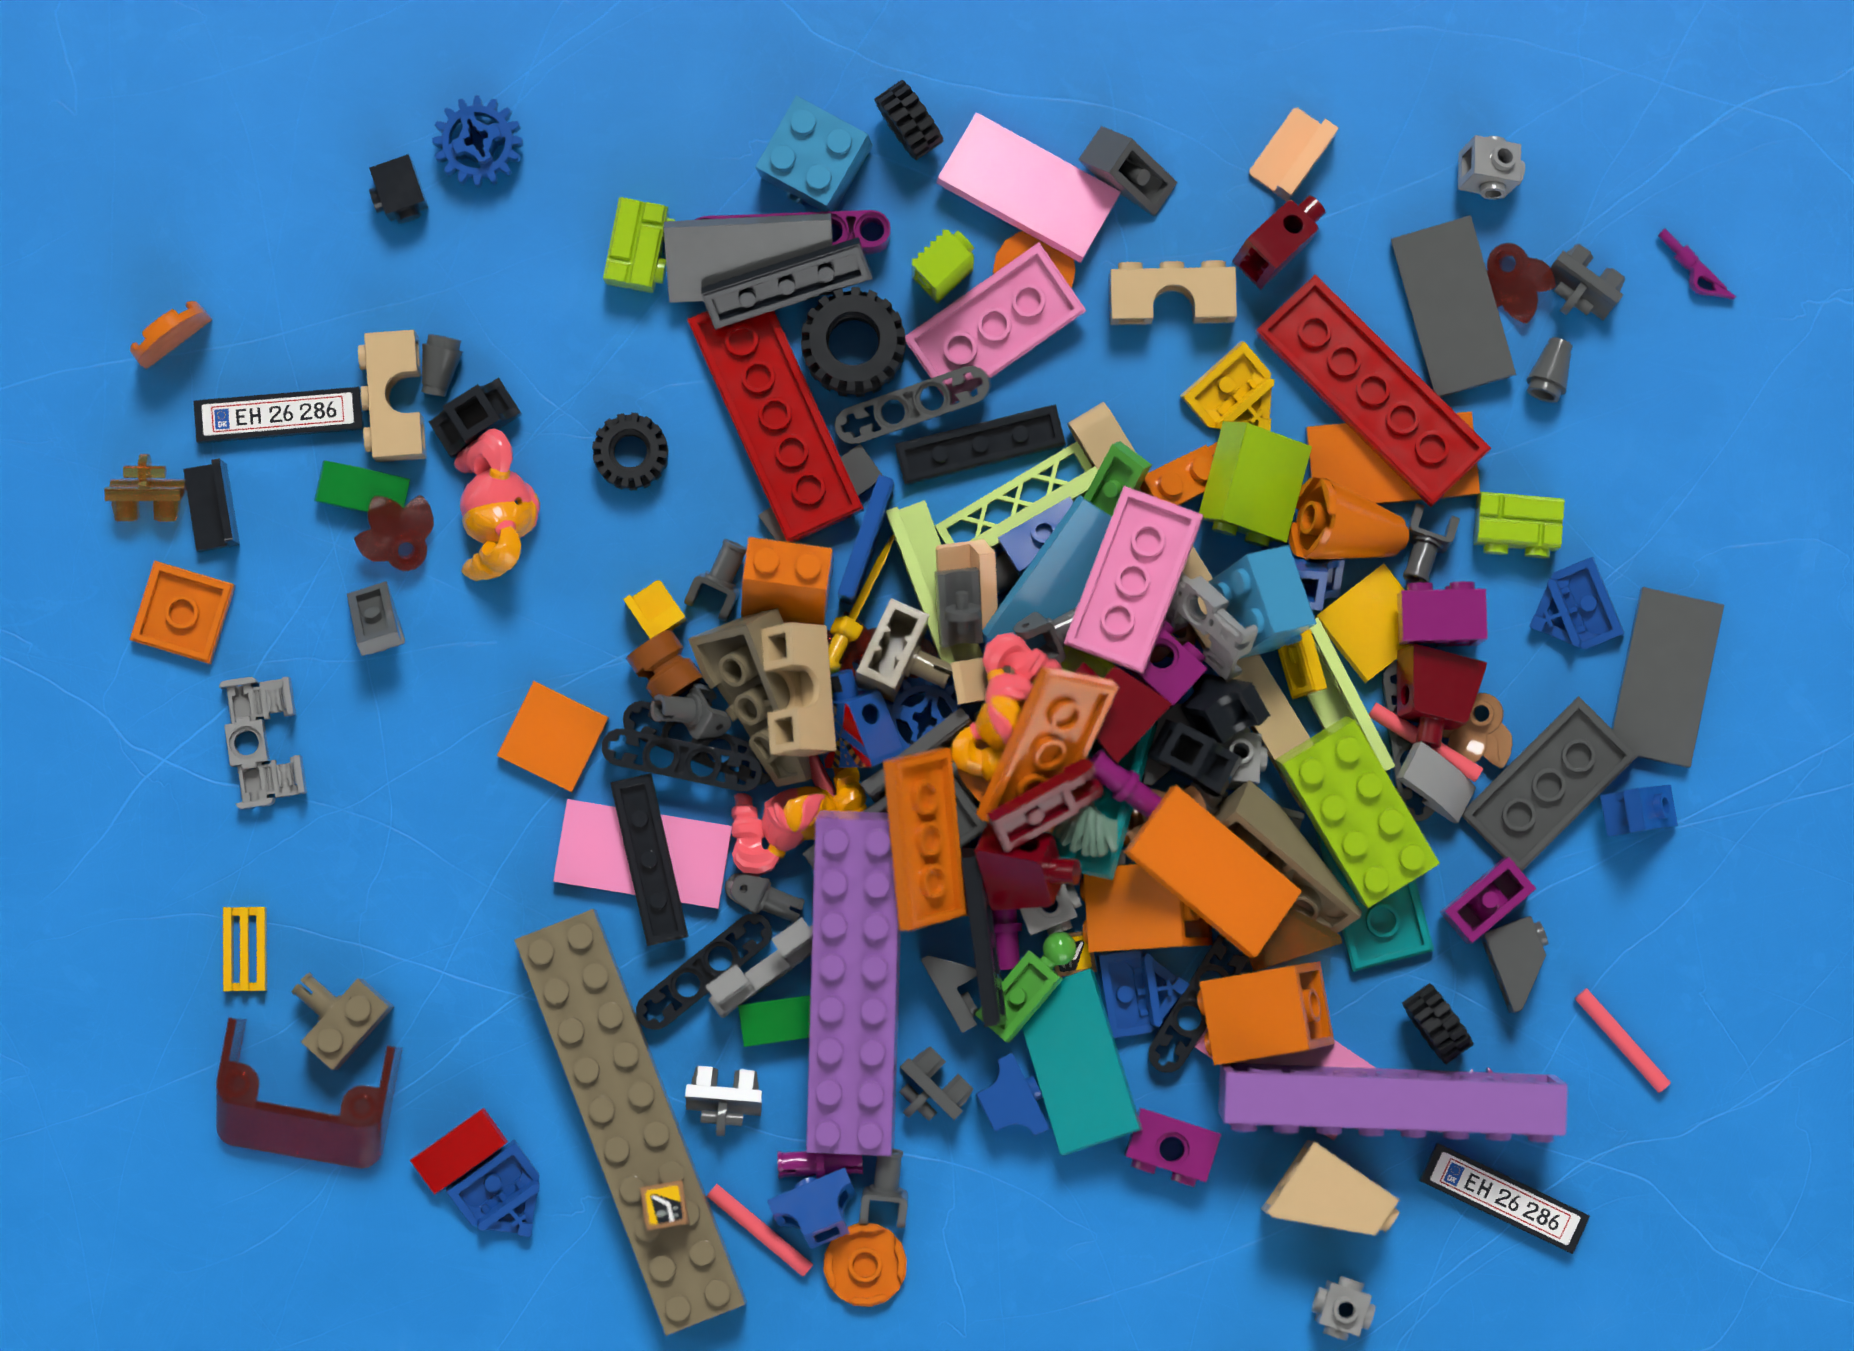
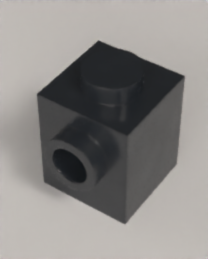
M409 154L369 168L376 186L369 189V193L377 213L384 211L389 221L397 219L398 223H406L421 217L420 211L429 208Z

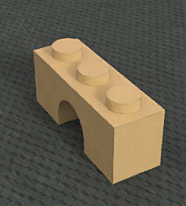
M1166 261L1159 263L1160 268L1144 269L1141 262H1123L1118 264V269L1110 270V325L1152 324L1154 318L1153 302L1160 294L1168 291L1179 292L1188 298L1192 306L1193 323H1234L1237 317L1236 267H1226L1225 261L1201 262V267L1184 268V262Z
M415 330L364 333L365 345H358V360L360 370L367 369L368 386H361L363 411H369L370 427H364L363 429L365 451L372 452V457L376 462L427 459L424 417L420 412H398L390 404L391 389L398 381L404 378L421 377L419 336Z
M790 622L761 629L764 671L780 674L785 679L790 694L786 709L767 713L770 755L808 757L836 751L826 625Z

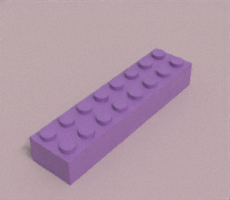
M820 810L816 817L807 1119L808 1153L891 1156L895 1145L901 930H899L888 813Z
M1225 1063L1220 1064L1218 1113L1224 1123H1228L1231 1125V1130L1256 1131L1257 1124L1274 1126L1273 1131L1282 1133L1299 1132V1126H1312L1316 1128V1133L1341 1134L1342 1127L1357 1129L1358 1134L1366 1136H1383L1384 1129H1396L1401 1131V1136L1414 1138L1426 1137L1427 1131H1438L1443 1133L1444 1138L1468 1139L1469 1132H1480L1481 1134H1486V1139L1508 1141L1511 1140V1134H1522L1528 1136L1529 1141L1553 1142L1554 1135L1565 1136L1568 1084L1556 1075Z

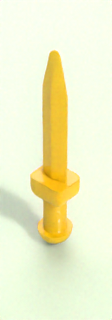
M891 535L876 559L849 615L835 618L830 628V633L834 635L828 646L830 674L837 673L841 669L839 662L849 642L857 640L864 628L856 622V619L887 559L895 535Z

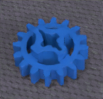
M475 96L473 105L467 106L466 102L461 98L458 100L460 110L457 112L449 108L444 110L449 119L447 123L440 121L435 123L442 136L432 138V143L436 147L443 148V150L435 154L438 163L448 161L444 168V172L448 176L459 172L458 182L461 185H464L469 177L473 178L476 188H481L483 178L487 177L493 185L498 184L496 174L501 171L503 174L510 176L512 173L507 165L508 162H520L521 160L519 154L513 151L514 148L524 146V141L521 137L513 136L514 133L521 129L518 121L507 122L512 115L508 107L497 112L498 103L496 99L492 98L487 106H483L480 96ZM475 116L491 118L498 124H484L477 121ZM462 122L463 127L459 137L453 139L451 143V137L455 128ZM471 127H474L476 133L484 139V157L481 156L480 151L476 150L474 145H471L473 144ZM505 141L502 154L494 162L493 156L497 146L504 144ZM458 160H473L479 163L481 168L465 166Z
M918 677V685L913 687L906 679L903 681L904 692L897 694L893 705L886 704L903 750L919 740L917 739L919 735L918 722L913 720L914 715L921 716L924 710H927L930 702L932 703L930 708L931 719L937 722L935 727L946 719L942 717L937 707L940 698L947 703L952 714L964 705L958 704L957 699L954 700L951 697L955 691L953 684L943 690L940 686L933 683L932 685H926V681ZM926 693L923 702L913 707L902 705L911 696ZM896 720L908 725L912 733L910 744L901 737ZM928 726L926 728V731L922 733V736H924L934 727Z

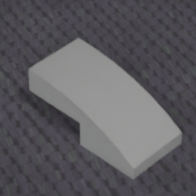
M1423 742L1413 744L1396 777L1398 781L1423 796L1422 803L1454 824L1459 822L1476 789L1474 784L1459 769Z

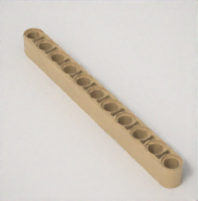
M1104 402L1067 423L1073 437L1079 443L1092 467L1096 466L1099 469L1111 445L1118 441H1121L1135 452L1114 415ZM1192 547L1183 573L1190 580L1202 576L1209 583L1213 578L1195 548ZM1198 596L1199 606L1202 612L1207 615L1206 605ZM1189 622L1202 649L1210 648L1211 641L1208 639L1210 634L1203 635ZM1258 654L1238 659L1237 665L1243 671L1241 675L1232 679L1252 682L1271 715L1260 726H1251V729L1254 733L1262 734V747H1267L1268 757L1299 807L1304 810L1275 759L1310 737L1261 656Z

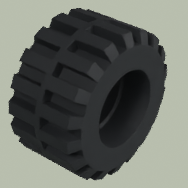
M851 287V291L843 292L842 288L833 291L834 295L828 298L825 295L818 300V305L810 309L807 314V321L803 323L801 345L805 364L808 366L810 374L815 381L818 380L822 383V387L828 391L832 389L837 391L838 395L847 397V394H856V397H864L865 393L873 391L874 394L880 391L881 386L885 383L889 384L895 378L897 370H900L906 345L902 319L898 311L895 312L893 310L892 304L886 298L884 300L879 298L878 293L874 291L862 292L859 287ZM850 320H858L869 324L878 336V348L875 355L867 362L859 365H847L839 362L833 357L829 349L831 332L839 324Z

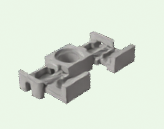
M1182 573L1165 620L1174 628L1173 632L1187 627L1190 622L1203 635L1210 634L1208 639L1211 641L1210 648L1208 647L1203 651V655L1206 658L1204 661L1226 681L1241 675L1243 670L1237 665L1239 657L1250 653L1258 633L1257 626L1254 624L1244 628L1226 611L1229 601L1202 576L1190 580ZM1198 596L1206 605L1207 615L1202 612L1199 606Z
M253 677L222 681L219 688L227 689L231 724L224 725L229 762L231 767H238L242 802L235 803L236 806L240 809L271 806L275 803V798H269V794H275V797L279 798L307 793L302 756L295 755L290 757L291 763L278 765L276 760H270L265 721L262 719L258 720V717H264L265 720L270 719L271 713L284 712L285 717L296 715L291 678L282 677V679L258 682ZM253 684H260V686L253 687ZM246 731L255 733L259 740L257 750L250 755H242L236 747L238 736Z
M803 918L799 919L771 939L778 949L744 974L736 964L705 987L712 995L708 1000L720 1017L725 1018L738 1005L743 1004L757 993L766 989L800 962L812 955L813 925L809 928Z

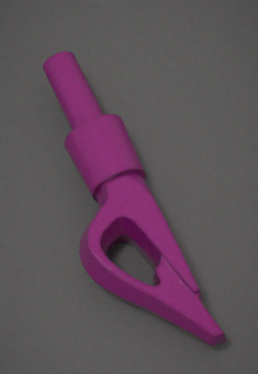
M1665 228L1658 234L1661 240L1676 254L1673 258L1690 271L1689 284L1694 292L1701 295L1733 300L1736 298L1699 260V257L1688 245L1683 247ZM1699 278L1709 282L1713 290L1699 287L1697 284Z

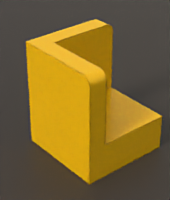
M656 580L632 597L629 594L623 598L650 639L669 628L674 630L687 621L685 615L660 580Z

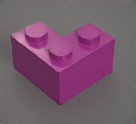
M1429 582L1407 584L1408 590H1402L1397 594L1399 644H1436V647L1478 646L1488 639L1486 589H1475V582H1451L1449 586L1445 587V590H1433V583Z

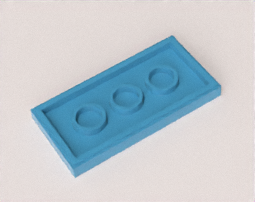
M1079 495L982 632L991 640L1000 634L1012 633L1016 635L1014 626L1033 612H1038L1044 618L1049 617L1053 620L1077 607L1112 516ZM1043 634L1024 640L1031 650L1039 649L1046 644Z

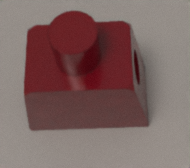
M1307 196L1299 205L1289 199L1245 240L1232 262L1262 290L1308 245L1317 233L1319 227L1316 222L1326 213L1323 205L1313 196Z
M1415 643L1398 650L1397 714L1402 719L1419 723L1416 743L1423 742L1430 748H1440L1443 729L1454 730L1466 725L1470 718L1487 662Z
M1085 662L1074 672L1101 678ZM1114 666L1104 679L1112 680L1118 686V689L1095 740L1108 757L1118 763L1172 703L1120 668Z
M988 822L975 849L991 910L1049 907L1054 904L1062 884L1077 885L1081 877L1080 861L1078 859L1059 858L1055 839L1049 833L1043 832L1011 851L1004 852L997 842L990 822Z

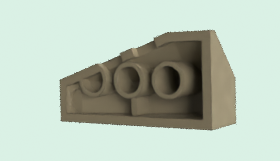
M774 608L741 617L692 636L688 640L704 680L710 689L718 688L730 706L725 711L733 722L739 719L751 737L749 739L750 748L775 785L780 787L807 781L812 776L809 756L770 755L767 713L786 709L790 698L789 688L785 679L776 672L764 671L761 629L784 624L779 609Z
M1247 781L1222 800L1218 805L1220 809L1213 816L1302 890L1289 909L1288 914L1332 936L1360 918L1362 913L1360 908L1281 806L1253 782Z

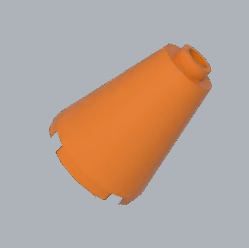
M1312 477L1302 485L1296 509H1299L1296 523L1292 522L1289 532V545L1293 554L1297 557H1302L1306 560L1394 557L1406 547L1409 540V529L1403 517L1327 478Z

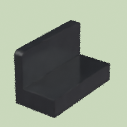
M220 458L211 460L212 464L183 469L196 550L198 552L240 545L227 464Z

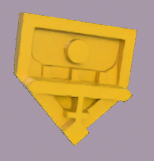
M1244 341L1239 342L1180 395L1191 410L1209 428L1221 429L1223 421L1247 422L1271 431L1270 406L1274 379H1271V372Z

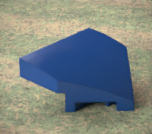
M1594 557L1575 563L1552 574L1529 626L1582 649L1591 648L1625 634Z
M1141 950L1096 956L1102 1000L1114 1038L1152 1033L1155 1028L1160 1027L1164 1017L1190 985L1153 959V956L1149 953H1143Z
M512 1140L448 1186L446 1192L468 1222L473 1226H477L478 1230H496L517 1233L518 1236L531 1237L537 1193L540 1186V1175L517 1142Z

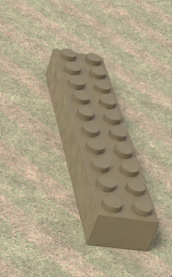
M591 909L514 939L665 1334L669 1335L745 1305L747 1302L644 1032L636 1016L597 910ZM682 1180L690 1222L646 1231L640 1187Z

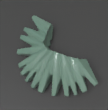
M1088 754L1086 760L1092 757ZM1093 800L1092 803L1079 809V813L1057 824L1054 830H1057L1054 835L1056 838H1060L1059 842L1063 846L1072 842L1070 850L1074 853L1082 848V855L1084 856L1090 854V856L1096 857L1098 853L1101 857L1106 855L1109 847L1113 853L1117 851V820L1106 818L1094 805L1095 801Z

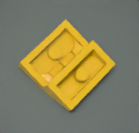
M1382 564L1314 617L1319 618L1330 640L1364 683L1395 661L1398 650L1412 645L1399 644L1397 594L1405 589L1385 564Z

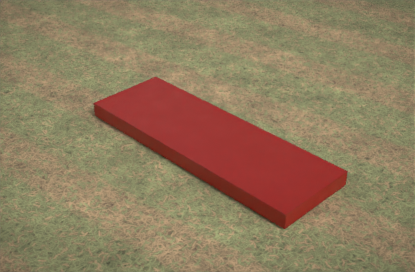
M1316 274L1256 329L1255 334L1430 507L1437 503L1490 452L1491 447Z
M708 310L687 319L786 541L790 543L796 542L863 512L864 508L775 311L715 329Z

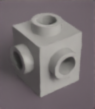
M1475 135L1459 151L1458 190L1478 193L1486 199L1505 198L1517 185H1520L1524 178L1525 163L1521 160V144L1507 142L1506 139L1499 136L1482 137Z
M1249 727L1233 735L1225 744H1220L1243 759L1226 790H1237L1249 780L1257 786L1260 783V772H1265L1268 750L1267 747L1261 746L1262 734L1250 733Z
M1073 884L1061 885L1056 897L1058 909L1053 913L1045 912L1042 907L1020 909L1030 936L1047 930L1048 935L1073 928L1070 920L1077 917L1075 909L1082 906Z
M1340 1276L1338 1283L1327 1280L1325 1289L1318 1288L1311 1311L1317 1313L1315 1321L1325 1325L1324 1334L1347 1341L1349 1333L1360 1336L1362 1328L1367 1330L1370 1328L1376 1305L1370 1304L1372 1295L1363 1292V1283ZM1342 1302H1350L1353 1306V1312L1349 1317L1343 1318L1338 1313V1307Z

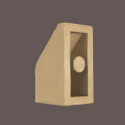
M982 658L952 662L951 668L958 704L971 705L985 702L989 681ZM1005 666L1002 669L1005 673L1015 674L1011 667Z

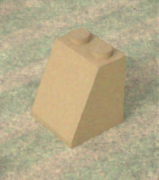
M1310 1140L1306 1141L1261 1208L1262 1211L1274 1218L1376 1235L1379 1230L1387 1232L1400 1212L1394 1208L1399 1199L1316 1142Z

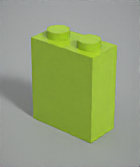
M1223 421L1199 513L1204 516L1203 520L1213 523V531L1231 536H1236L1237 532L1245 534L1244 541L1256 546L1269 547L1270 541L1287 543L1312 446L1247 422Z

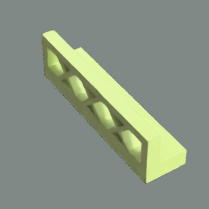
M1075 442L935 525V528L944 544H951L954 541L947 531L948 528L960 521L978 525L975 538L970 541L984 539L994 550L1000 546L998 543L999 536L1069 496L1073 502L1079 495L1085 496L1098 469L1096 466L1092 467L1079 443ZM1074 454L1084 473L1069 482L1056 479L1058 464ZM1053 467L1051 477L1040 475ZM1035 479L1049 483L1046 496L1034 503L1019 500L1023 484L1027 481ZM1053 484L1061 486L1052 491ZM1018 487L1015 498L1004 496ZM995 500L1013 504L1011 516L1002 522L995 524L984 521L987 506ZM1018 505L1025 507L1016 513ZM982 509L980 519L968 517ZM982 526L990 528L987 531L981 533Z
M924 500L902 509H898L897 506L886 510L888 523L893 535H895L894 539L922 612L929 614L928 630L939 659L952 663L983 657L979 643H961L943 648L939 644L935 549L938 545L942 544L926 501Z
M1317 617L1315 618L1316 624L1310 629L1327 689L1308 694L1306 697L1323 730L1345 716L1354 719L1384 770L1388 771L1395 767V764L1321 621Z

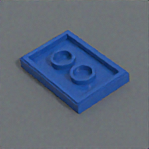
M878 475L837 592L840 602L852 606L861 590L886 518V510H889L895 492L893 479L886 476Z

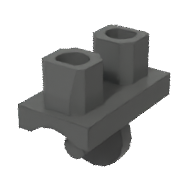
M1576 244L1567 253L1562 251L1543 277L1557 286L1554 292L1566 300L1560 309L1562 313L1567 315L1574 306L1586 316L1591 311L1604 320L1623 296L1620 290L1625 277L1613 268H1606L1600 277L1587 268L1593 256L1581 244Z
M976 567L935 572L940 646L943 648L961 643H983L979 570Z
M931 1046L919 1053L913 1060L908 1058L900 1066L924 1090L919 1095L907 1083L899 1091L910 1103L902 1113L909 1118L918 1110L930 1121L937 1113L926 1102L931 1097L955 1120L963 1112L960 1107L967 1101L974 1089L957 1074L941 1090L930 1078L946 1061Z
M697 1066L691 1085L686 1084V1110L701 1111V1123L717 1124L716 1136L725 1137L726 1125L742 1126L743 1115L761 1116L762 1090H759L757 1072L754 1070H736L733 1088L717 1087L718 1069Z

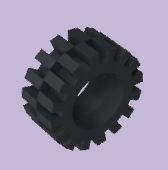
M900 80L874 99L877 108L880 110L882 117L887 121L891 131L894 132L898 141L902 143L904 149L915 160H918L944 142L943 136L934 123L935 121L932 116L928 114L924 104L919 101V97L915 92L913 93L911 87L904 80Z
M631 412V415L621 413L617 414V417L612 420L610 418L606 420L602 429H598L596 432L597 437L592 445V456L599 473L609 484L611 483L616 488L622 490L627 488L630 491H634L640 487L646 488L650 486L652 481L658 480L662 476L661 472L663 469H666L668 463L667 456L669 455V450L662 430L652 419L647 416H639L638 413ZM627 436L638 437L646 444V457L640 465L635 467L622 466L617 462L614 455L616 444Z
M1431 983L1402 1002L1406 1013L1412 1019L1415 1027L1444 1064H1448L1474 1045L1471 1036L1459 1021L1458 1016Z

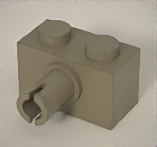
M892 598L890 599L856 671L855 681L857 687L863 690H879L884 699L894 702L905 676L909 677L910 674H913L945 689L948 684L947 680L952 675L951 663L921 651L922 646L920 644L928 629L929 614Z
M309 972L300 981L313 993L311 994L301 984H297L291 991L293 995L300 998L319 1015L317 1019L319 1022L301 1043L332 1070H338L394 1008L389 1001L364 979L358 978L342 996L335 997Z

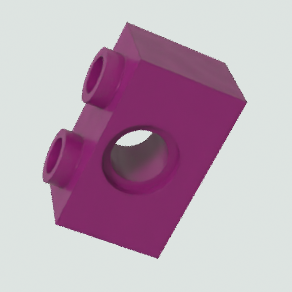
M1164 620L1154 648L1161 646L1169 649L1173 656L1172 664L1167 668H1157L1152 665L1149 659L1144 674L1131 669L1128 670L1144 685L1168 699L1172 703L1170 706L1172 709L1206 672L1207 668L1202 664L1206 659L1205 656L1188 641L1182 646L1171 636L1174 628Z
M1505 857L1442 909L1440 914L1466 944H1471L1536 890V888L1512 859Z
M1139 1107L1137 1114L1142 1130L1130 1134L1124 1156L1132 1158L1130 1167L1152 1174L1155 1173L1156 1167L1172 1171L1171 1180L1195 1187L1196 1180L1207 1182L1221 1134ZM1170 1136L1177 1137L1183 1145L1181 1156L1173 1161L1165 1160L1161 1156L1159 1149L1161 1142Z

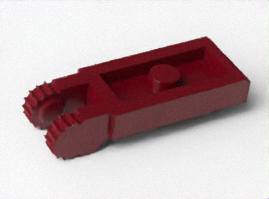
M1080 759L1075 763L1067 765L1062 774L1059 773L986 814L997 842L1004 852L1011 851L1079 813V809L1101 797L1100 795L1103 794L1102 791L1104 790L1100 780L1098 781L1097 778L1093 779L1096 769L1090 759Z

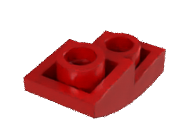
M483 1107L451 1129L446 1135L416 1154L410 1161L431 1191L436 1194L505 1145L508 1140Z

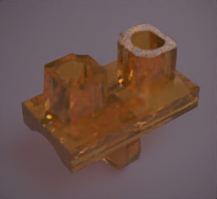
M140 454L138 466L123 467L124 478L138 479H111L109 487L104 488L105 501H112L115 521L138 520L140 517L139 501H153L154 520L176 521L179 515L181 499L187 492L185 479H152L166 478V466H152L150 454Z

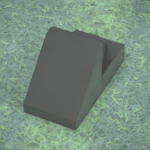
M387 581L347 593L356 642L362 656L385 651L405 643V637Z
M926 956L921 959L961 1032L963 1033L976 1026L977 1024L973 1017L976 1016L975 1013L978 1009L968 991L960 995L957 987L977 977L976 968L932 956Z

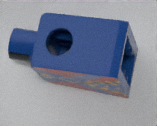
M852 669L830 674L831 689L834 696L832 697L836 751L823 753L825 767H873L902 753L904 750L882 693L879 690L858 691Z

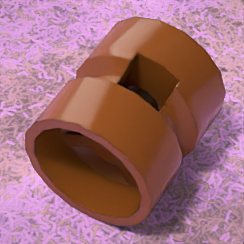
M671 628L649 639L626 657L637 676L647 677L649 680L646 689L653 699L658 694L678 697L689 690L694 682H699L703 678L693 660L682 657L681 653L684 647Z

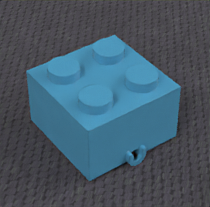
M796 95L755 168L761 179L787 192L786 196L798 204H802L804 201L822 212L836 211L873 145L867 133Z
M1289 545L1247 554L1209 581V584L1229 601L1226 608L1229 615L1244 628L1254 624L1257 626L1258 633L1250 653L1238 659L1275 651L1285 644L1297 643L1302 640L1300 634L1316 624Z

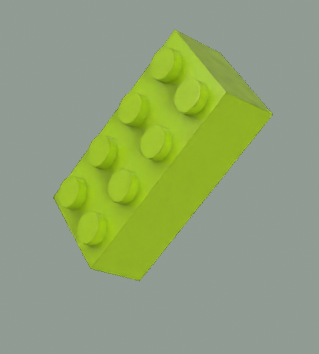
M1345 716L1275 759L1361 904L1369 908L1440 864L1354 719Z

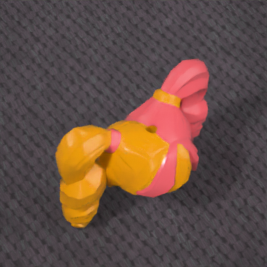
M495 428L482 433L476 440L460 451L454 460V467L460 472L476 474L474 479L467 484L460 502V510L463 516L462 524L466 533L484 544L479 553L474 554L462 567V573L474 581L497 578L517 564L521 555L520 538L536 526L541 508L539 497L535 490L524 482L517 473L510 471L513 460L512 446L506 435Z
M1012 633L997 635L985 645L982 661L989 681L986 689L985 704L982 706L976 722L960 731L952 741L951 756L958 769L972 775L983 776L989 782L1034 685L1032 682L1036 680L1041 667L1062 670L1061 664L1058 661L1049 659L1047 654L1037 648L1031 650L1021 637ZM1005 666L1011 667L1015 674L1005 673L1002 669ZM983 739L989 747L983 750L978 749L975 746V741Z
M833 768L835 774L833 778L836 788L835 796H832L827 790L812 786L793 788L780 792L764 802L762 819H758L757 808L753 806L751 796L746 793L734 795L736 803L731 809V817L734 820L732 823V837L737 839L732 852L734 864L744 874L757 877L764 875L774 869L786 852L795 848L803 841L815 840L816 817L820 810L862 812L867 809L865 804L867 796L861 783H859L860 774L858 768ZM764 837L769 843L768 849L766 850L762 846V840Z

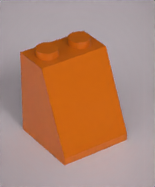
M748 537L742 581L741 617L778 608L784 624L792 622L825 625L834 564L833 548Z
M1138 864L1117 866L1113 880L1084 874V877L1081 879L1080 894L1086 904L1083 937L1086 944H1088L1089 952L1193 947L1213 944L1212 926Z
M1320 961L1199 982L1201 990L1197 994L1198 1007L1201 1014L1206 1017L1208 1032L1205 1033V1047L1208 1055L1213 1057L1214 1065L1305 1051L1335 1044Z

